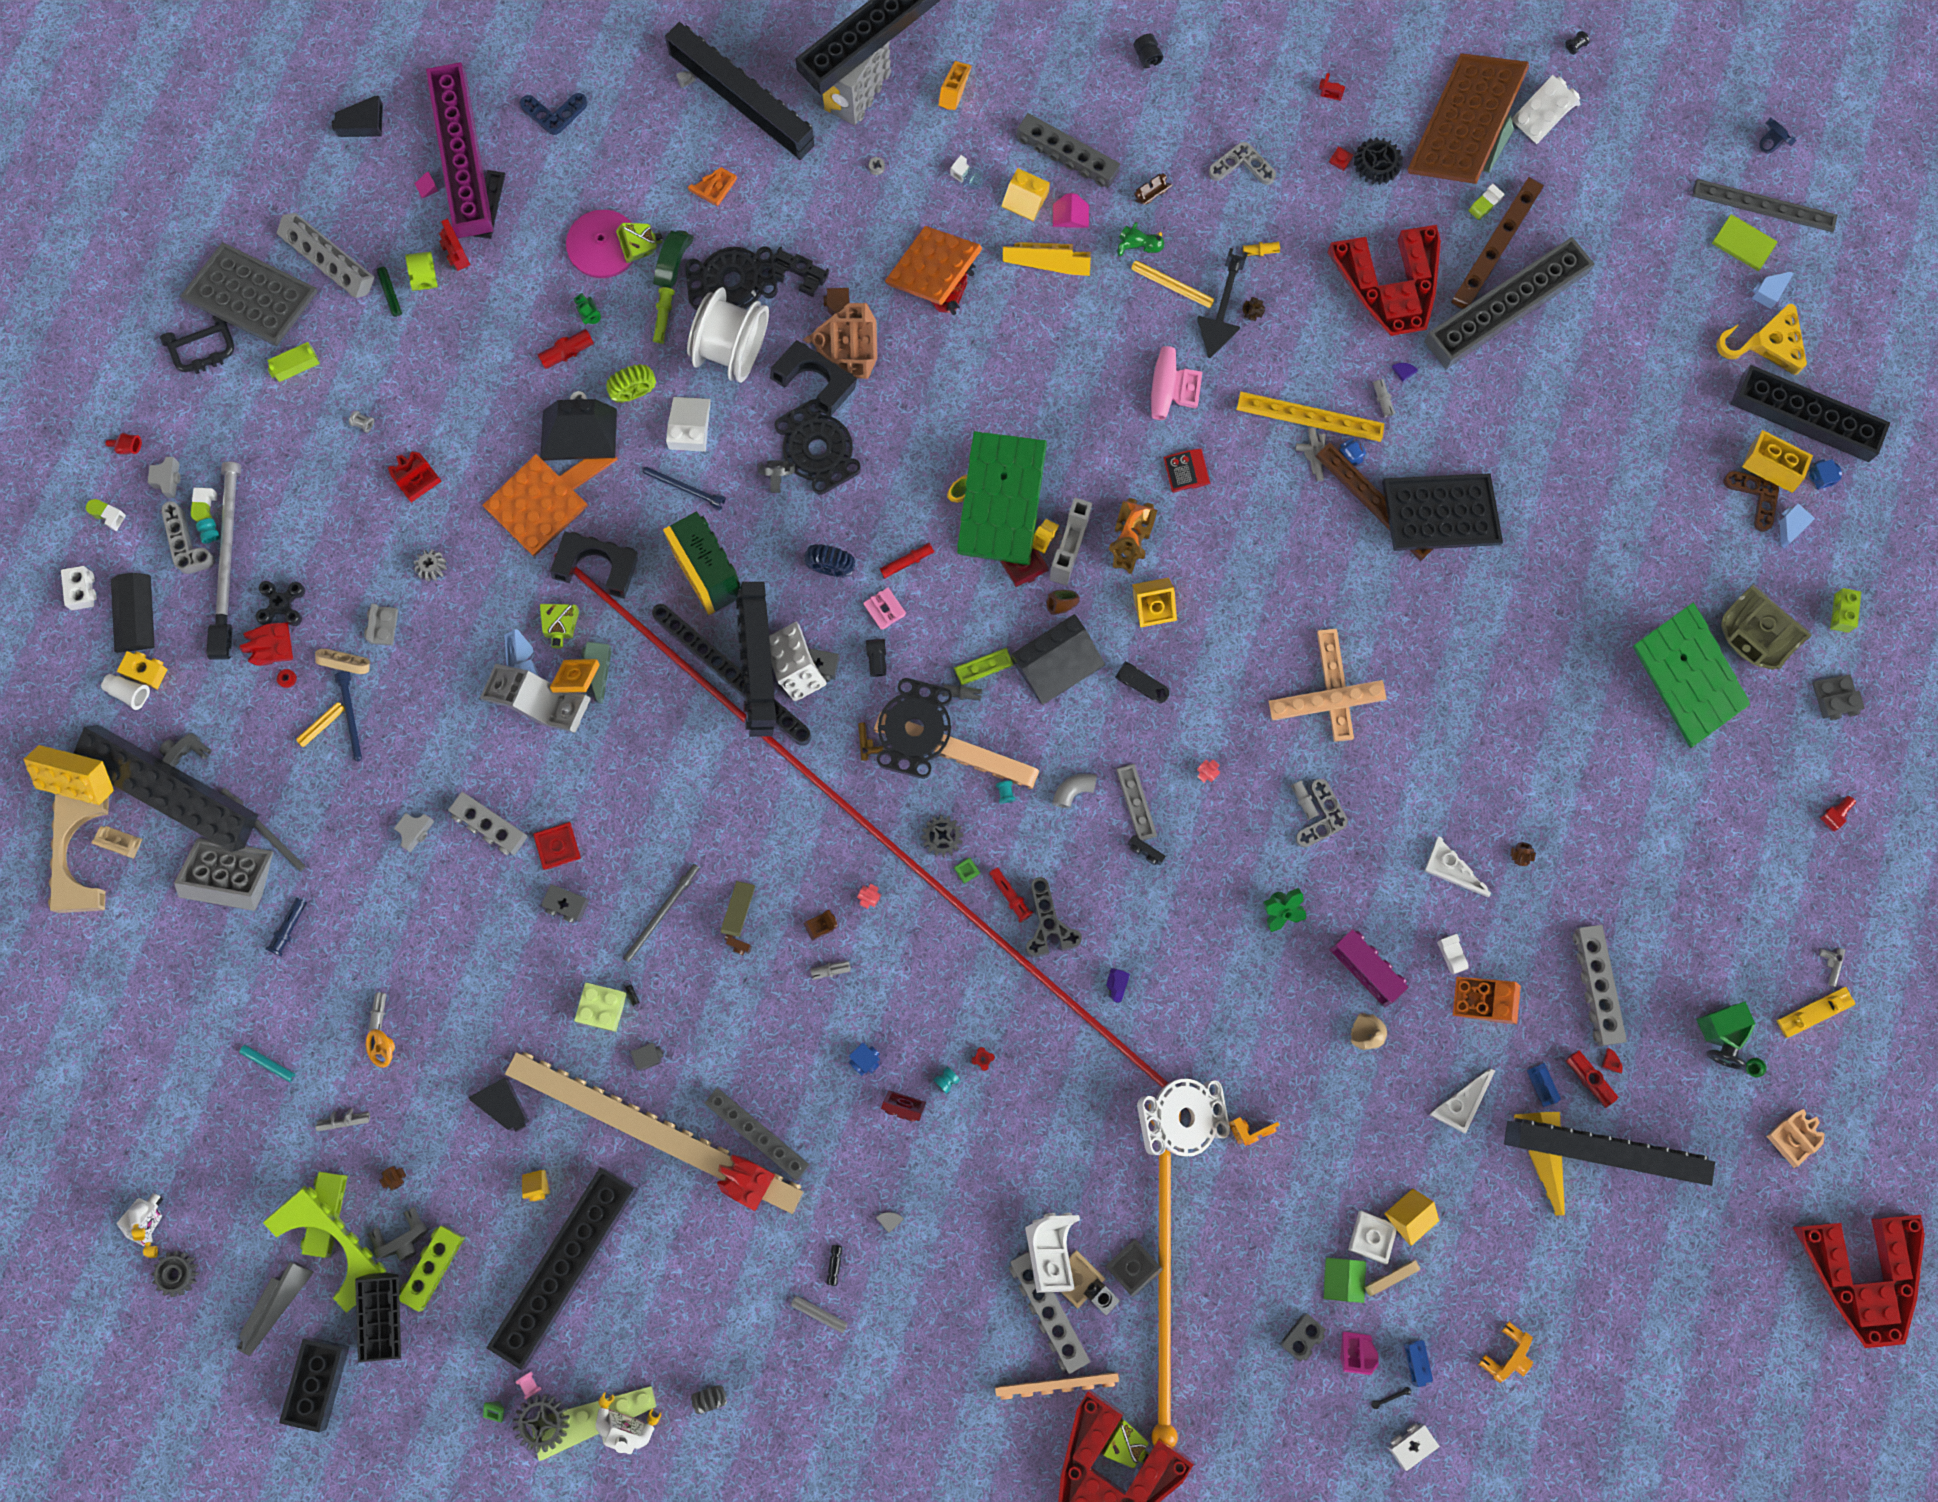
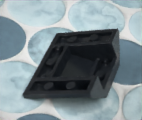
M596 399L557 400L543 410L540 458L542 460L615 458L617 408Z

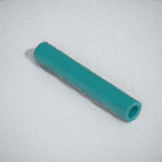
M243 1045L239 1051L241 1055L288 1082H291L293 1080L291 1078L296 1075L247 1045Z

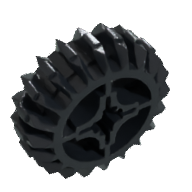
M1378 137L1374 141L1371 138L1367 142L1364 141L1357 148V153L1354 156L1355 170L1360 172V178L1365 176V182L1371 179L1372 185L1375 181L1379 185L1382 182L1387 184L1389 180L1393 181L1400 172L1403 156L1400 155L1401 150H1396L1397 144L1391 145V140L1386 142L1385 138L1379 140Z

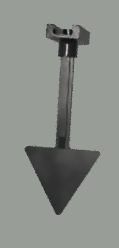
M1229 249L1225 263L1229 273L1216 320L1202 316L1197 318L1208 358H1211L1240 330V326L1225 323L1223 320L1235 276L1239 270H1243L1247 252H1244L1243 257L1232 254L1233 249Z

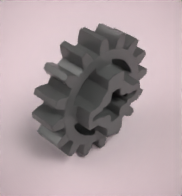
M940 815L939 820L932 817L933 823L931 824L927 821L928 829H922V832L926 834L922 836V840H926L923 846H929L928 853L935 851V857L939 853H942L943 858H945L946 853L952 856L953 849L959 851L957 844L962 845L963 843L959 839L964 836L963 833H959L962 827H956L957 820L955 819L951 822L950 816L946 820L943 819L942 815ZM945 824L946 826L938 827L937 825ZM953 830L956 835L955 841L950 837ZM930 832L935 835L932 843L929 838ZM938 833H940V834L946 833V838H947V839L942 838V839L940 840ZM942 845L948 846V848H944V849H941V848H938V847H939V846H942Z

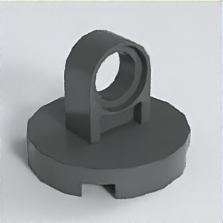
M769 460L766 465L759 462L757 464V472L762 475L771 476V493H781V476L793 474L795 472L794 463L787 465V461Z

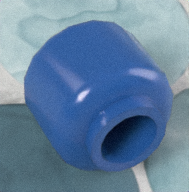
M1352 437L1340 444L1339 452L1351 464L1356 466L1364 461L1363 457L1367 452L1359 439L1354 440Z

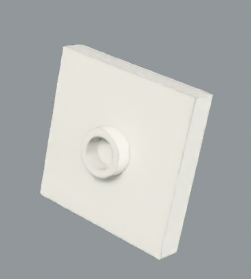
M1359 1211L1348 1250L1380 1263L1388 1264L1397 1229L1389 1221Z

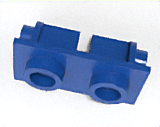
M1545 1063L1526 1070L1543 1107L1555 1104L1561 1100Z

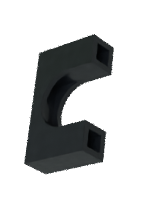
M798 340L771 367L770 379L784 388L801 372L813 371L821 374L827 380L828 385L817 396L815 408L829 417L833 415L856 387L857 378L853 374L846 372L836 363H832L822 354L815 352Z
M564 531L550 570L552 579L570 584L579 561L587 556L598 555L607 559L612 565L605 586L606 594L625 599L638 561V552L630 547L623 548L612 542L605 543L594 537L587 538L576 532L569 533Z

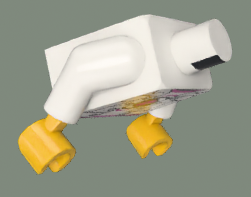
M152 1193L147 1201L141 1198L136 1199L117 1222L118 1227L126 1238L142 1246L145 1245L143 1254L148 1258L158 1257V1247L151 1246V1243H153L152 1232L162 1217L157 1208L163 1201V1198L155 1193Z
M604 1392L598 1400L601 1408L598 1411L596 1430L602 1436L603 1444L615 1449L618 1453L632 1454L634 1448L639 1449L647 1445L654 1430L653 1425L659 1422L661 1412L655 1418L652 1416L653 1409H651L646 1419L648 1424H645L641 1420L610 1409L608 1410L607 1408L614 1401V1395L612 1394L606 1400V1392Z

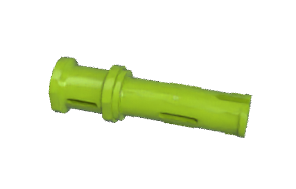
M667 287L659 288V302L656 303L658 313L653 342L664 344L668 314L672 310L671 301L672 296L675 294L673 289Z

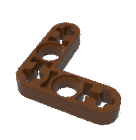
M1737 471L1729 472L1723 479L1724 485L1732 490L1758 496L1754 526L1760 532L1768 531L1774 523L1779 486L1762 477ZM1732 476L1734 477V480L1737 481L1734 484H1732V480H1729ZM1753 481L1755 489L1748 488L1746 482ZM1768 485H1770L1771 489H1773L1771 492H1768L1769 490L1767 488H1762L1759 490L1760 486L1767 487ZM1762 502L1769 503L1771 509L1765 510L1762 507ZM1764 515H1767L1765 517V523H1767V525L1764 527L1763 523H1761L1760 521L1763 520Z

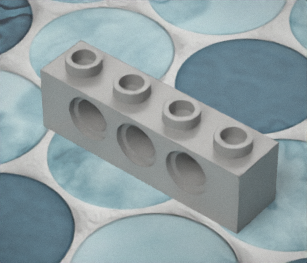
M464 792L460 793L448 810L453 814L451 816L452 819L460 824L464 821L468 824L467 829L474 834L480 832L484 835L482 839L491 845L494 842L500 846L498 850L507 856L509 853L515 856L528 838L526 834ZM475 811V817L468 819L469 812ZM491 821V827L484 830V823ZM507 832V837L504 840H499L500 833Z

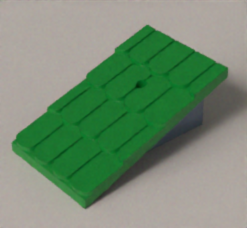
M974 431L957 544L958 554L1030 565L1047 448L1046 440Z
M1694 602L1632 646L1690 748L1694 747L1750 705L1749 698L1737 681L1735 673L1723 656L1718 643L1708 629L1709 626Z

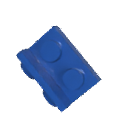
M1419 1340L1403 1343L1413 1386L1422 1387L1426 1386V1383L1433 1382L1425 1342Z

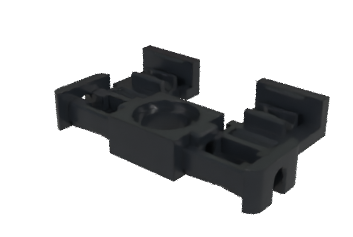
M779 247L777 254L775 253L774 255L777 281L784 282L785 271L793 272L805 280L803 284L800 283L799 291L811 297H814L819 281L822 286L829 275L828 268L825 271L814 266L812 260L799 254L793 256L783 251L782 247ZM799 263H804L806 267L804 269H798L796 265ZM771 269L768 271V276L772 273Z

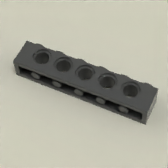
M1029 113L1026 114L1017 128L1016 138H1018L1019 142L1033 146L1035 151L1047 154L1053 161L1062 162L1066 168L1078 171L1082 177L1093 179L1100 187L1105 186L1109 188L1119 173V162Z
M716 1088L705 1101V1105L796 1181H799L811 1166L719 1088Z

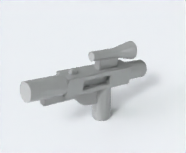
M1315 427L1308 428L1310 444L1296 443L1295 451H1304L1306 459L1311 463L1312 475L1316 474L1317 481H1324L1322 463L1315 456L1326 446V434H1320L1317 437Z

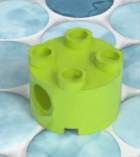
M431 251L405 254L412 291L437 288Z

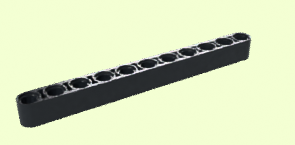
M657 604L654 606L652 615L655 621L745 698L741 689L742 683H744V677H741V670L666 605ZM666 612L663 618L657 617L658 613ZM673 624H680L677 630L671 629ZM687 636H694V639L691 642L685 641V638ZM701 648H708V651L705 654L699 653V650ZM717 659L722 660L721 665H719V666H714V665H713V662H714L715 660H717ZM731 671L736 672L734 678H728L727 674ZM774 699V706L779 709L776 714L775 725L798 745H807L811 741L809 728ZM786 720L793 721L790 727L783 726ZM800 732L807 733L805 739L797 738Z

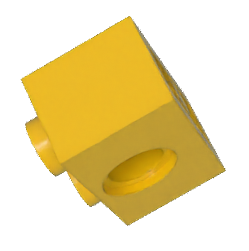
M127 651L116 672L158 690L168 669L162 666L163 662L155 658L148 660L146 655L135 651L134 654ZM146 666L145 671L141 672V668Z

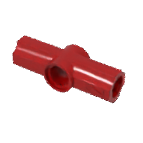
M584 329L569 338L562 337L558 339L554 346L537 355L544 368L548 369L561 361L567 362V359L573 356L575 358L578 352L593 345L594 342L588 331Z
M1577 1050L1565 1060L1580 1078L1582 1085L1590 1090L1604 1108L1617 1101L1618 1095L1604 1080L1603 1074L1592 1066L1580 1050ZM1590 1074L1595 1077L1594 1084L1589 1082L1588 1077Z

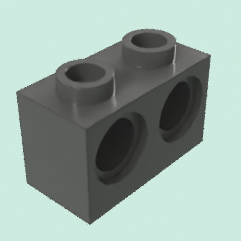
M1303 1313L1279 1345L1297 1361H1306L1313 1352L1311 1351L1312 1347L1315 1344L1319 1345L1325 1338L1324 1332L1326 1329L1308 1313ZM1308 1325H1313L1315 1328V1333L1312 1336L1306 1334L1305 1330ZM1296 1341L1302 1343V1349L1299 1352L1293 1350V1344Z

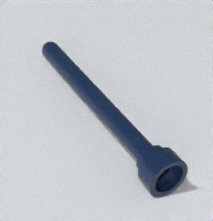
M643 468L644 474L710 502L713 508L719 511L722 509L720 504H724L726 501V497L720 494H708L651 468Z
M339 672L334 674L335 682L341 687L354 760L359 762L362 760L348 686L350 685L351 676L350 672Z

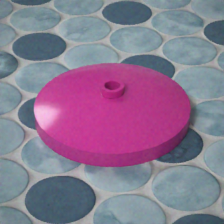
M605 209L591 211L582 215L573 223L567 234L566 250L570 261L576 269L590 277L610 278L621 274L634 261L626 263L616 230L622 223L632 222L616 211Z

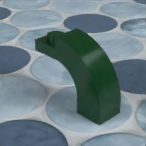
M683 230L670 231L657 260L654 285L672 288L676 284L682 256L692 244L694 235L688 234Z

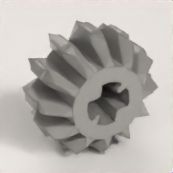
M431 549L429 554L426 550L423 551L424 555L422 556L417 554L419 560L414 561L416 566L414 571L418 573L420 579L425 578L429 582L431 577L434 581H437L436 575L443 577L444 574L441 570L445 571L447 567L444 565L446 560L442 558L440 552L436 553L435 550Z

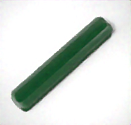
M384 266L377 268V274L393 317L400 316L402 311L388 271Z

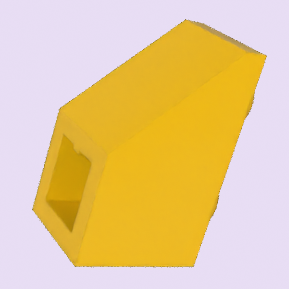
M538 1170L523 1174V1199H529L530 1202L546 1199L545 1195L550 1194L546 1171Z

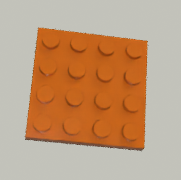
M924 226L885 282L893 288L942 305L978 256L982 247L975 242Z
M535 454L482 506L535 557L588 507V504Z

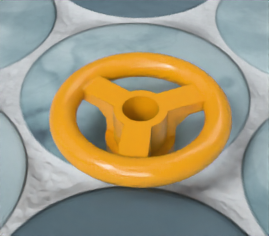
M373 1029L366 1036L367 1054L372 1063L377 1067H387L392 1060V1052L395 1049L394 1042L383 1031ZM373 1036H374V1040H375L374 1049H372V1038H373ZM381 1054L385 1058V1061H379L376 1058V1055Z

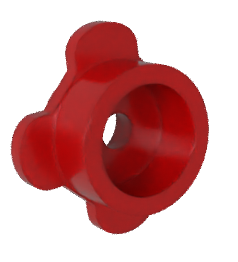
M980 1047L977 1050L976 1056L972 1057L971 1062L974 1065L980 1066L981 1070L986 1071L989 1069L988 1065L990 1062L994 1061L995 1056L993 1053L985 1051L984 1047Z

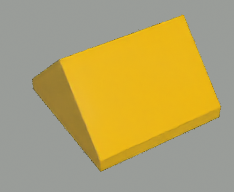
M1411 1189L1384 1213L1409 1246H1412L1439 1222L1434 1201L1415 1189Z

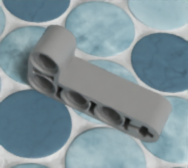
M166 502L162 506V516L175 567L184 574H191L211 568L215 563L214 556L205 548L193 549L183 509L175 502ZM184 544L182 549H178L180 545ZM204 556H207L204 561H201ZM188 561V564L182 567L183 563Z

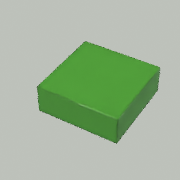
M970 857L954 867L964 884L980 875L979 870Z

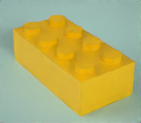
M38 745L23 759L33 785L38 790L100 805L114 791L103 761Z

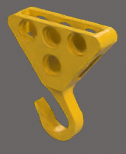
M1793 304L1785 306L1763 329L1755 333L1741 349L1733 351L1725 344V339L1739 325L1724 331L1716 343L1719 354L1724 358L1737 359L1747 351L1752 350L1793 375L1798 374L1807 365L1797 308Z

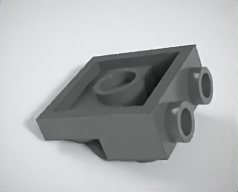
M1851 674L1812 683L1823 719L1830 718V721L1842 718V715L1845 714L1853 717L1861 714L1860 711L1865 709L1860 691L1855 690Z

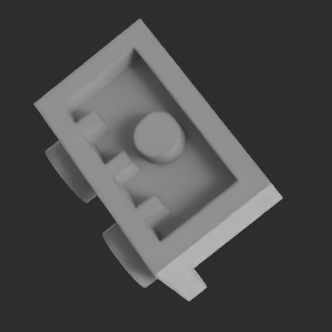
M371 603V608L367 611L368 627H365L364 637L370 644L393 646L398 609L378 607L376 604Z

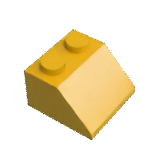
M1017 168L1009 183L1001 207L1034 222L1049 193L1050 182Z
M1169 577L1132 584L1133 598L1140 627L1177 621L1174 586Z

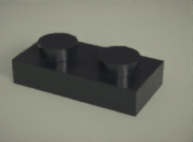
M1134 835L1128 842V845L1131 846L1129 849L1138 855L1142 853L1147 857L1146 860L1153 865H1161L1166 857Z

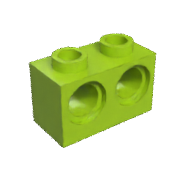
M1842 588L1834 594L1831 630L1849 633L1858 627L1861 591Z

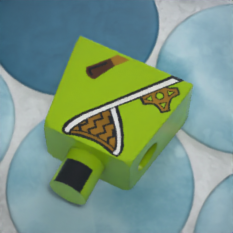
M622 223L616 230L626 263L653 254L657 249L656 244L663 242L662 234L660 232L652 233L649 224Z
M540 604L543 634L546 638H552V648L561 649L563 648V638H573L579 609L577 605Z
M1121 1418L1101 1453L1107 1458L1135 1468L1138 1461L1143 1464L1148 1457L1149 1452L1145 1449L1149 1442Z

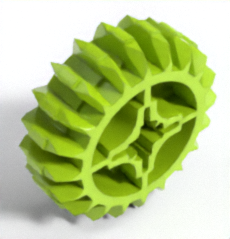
M634 364L611 375L610 379L607 380L606 390L613 401L620 403L629 402L651 392L655 387L656 378L651 368L647 365L638 364L636 366Z

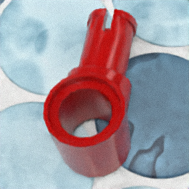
M1846 796L1837 806L1829 807L1826 810L1827 813L1822 817L1820 816L1819 819L1833 832L1837 831L1847 821L1845 817L1847 812L1856 804L1855 799L1851 796Z

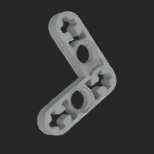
M1241 142L1213 163L1209 169V177L1215 181L1223 179L1242 163L1265 185L1272 184L1276 177L1275 170L1247 142ZM1241 149H1242V150L1247 149V152H1246V153H1245V152L1241 153V154L1239 155V158H1238L1237 155L1240 153ZM1231 158L1235 161V164L1228 165L1225 160ZM1251 161H1258L1260 166L1253 167ZM1222 166L1224 167L1221 169L1220 175L1218 173L1214 174V169L1218 171ZM1271 174V177L1264 178V175Z
M1317 779L1312 783L1311 792L1325 819L1298 832L1296 843L1302 848H1307L1343 830L1348 824L1347 817L1329 784L1323 779ZM1317 783L1320 786L1324 785V795L1329 793L1330 796H1326L1322 800H1320L1319 797H1322L1323 795L1320 790H1315V788L1317 787ZM1326 800L1334 803L1332 810H1327L1324 807ZM1336 810H1338L1339 812L1335 815L1338 819L1342 818V826H1339V824L1335 825V816L1332 815L1330 817L1329 814L1334 813ZM1319 825L1324 826L1327 830L1323 836L1319 835L1316 831ZM1313 832L1314 836L1307 840V844L1305 841H1300L1302 838L1301 834L1308 836Z

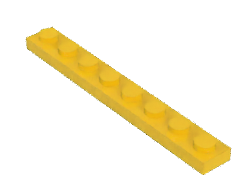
M1241 391L1236 409L1381 442L1385 426V423Z

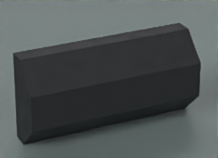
M141 573L116 575L111 579L114 652L121 653L155 648L151 576Z
M385 1272L367 1274L356 1278L358 1363L401 1359L399 1275Z

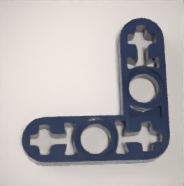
M575 93L557 111L552 113L531 95H526L520 100L522 110L552 135H557L564 130L588 104L584 94ZM576 100H578V101H581V100H582V104H580V103H577V104H576ZM525 103H531L535 109L533 110L529 105L526 106ZM570 111L571 115L569 117H562L563 112ZM544 112L546 116L543 119H539L537 114ZM551 124H557V128H551Z

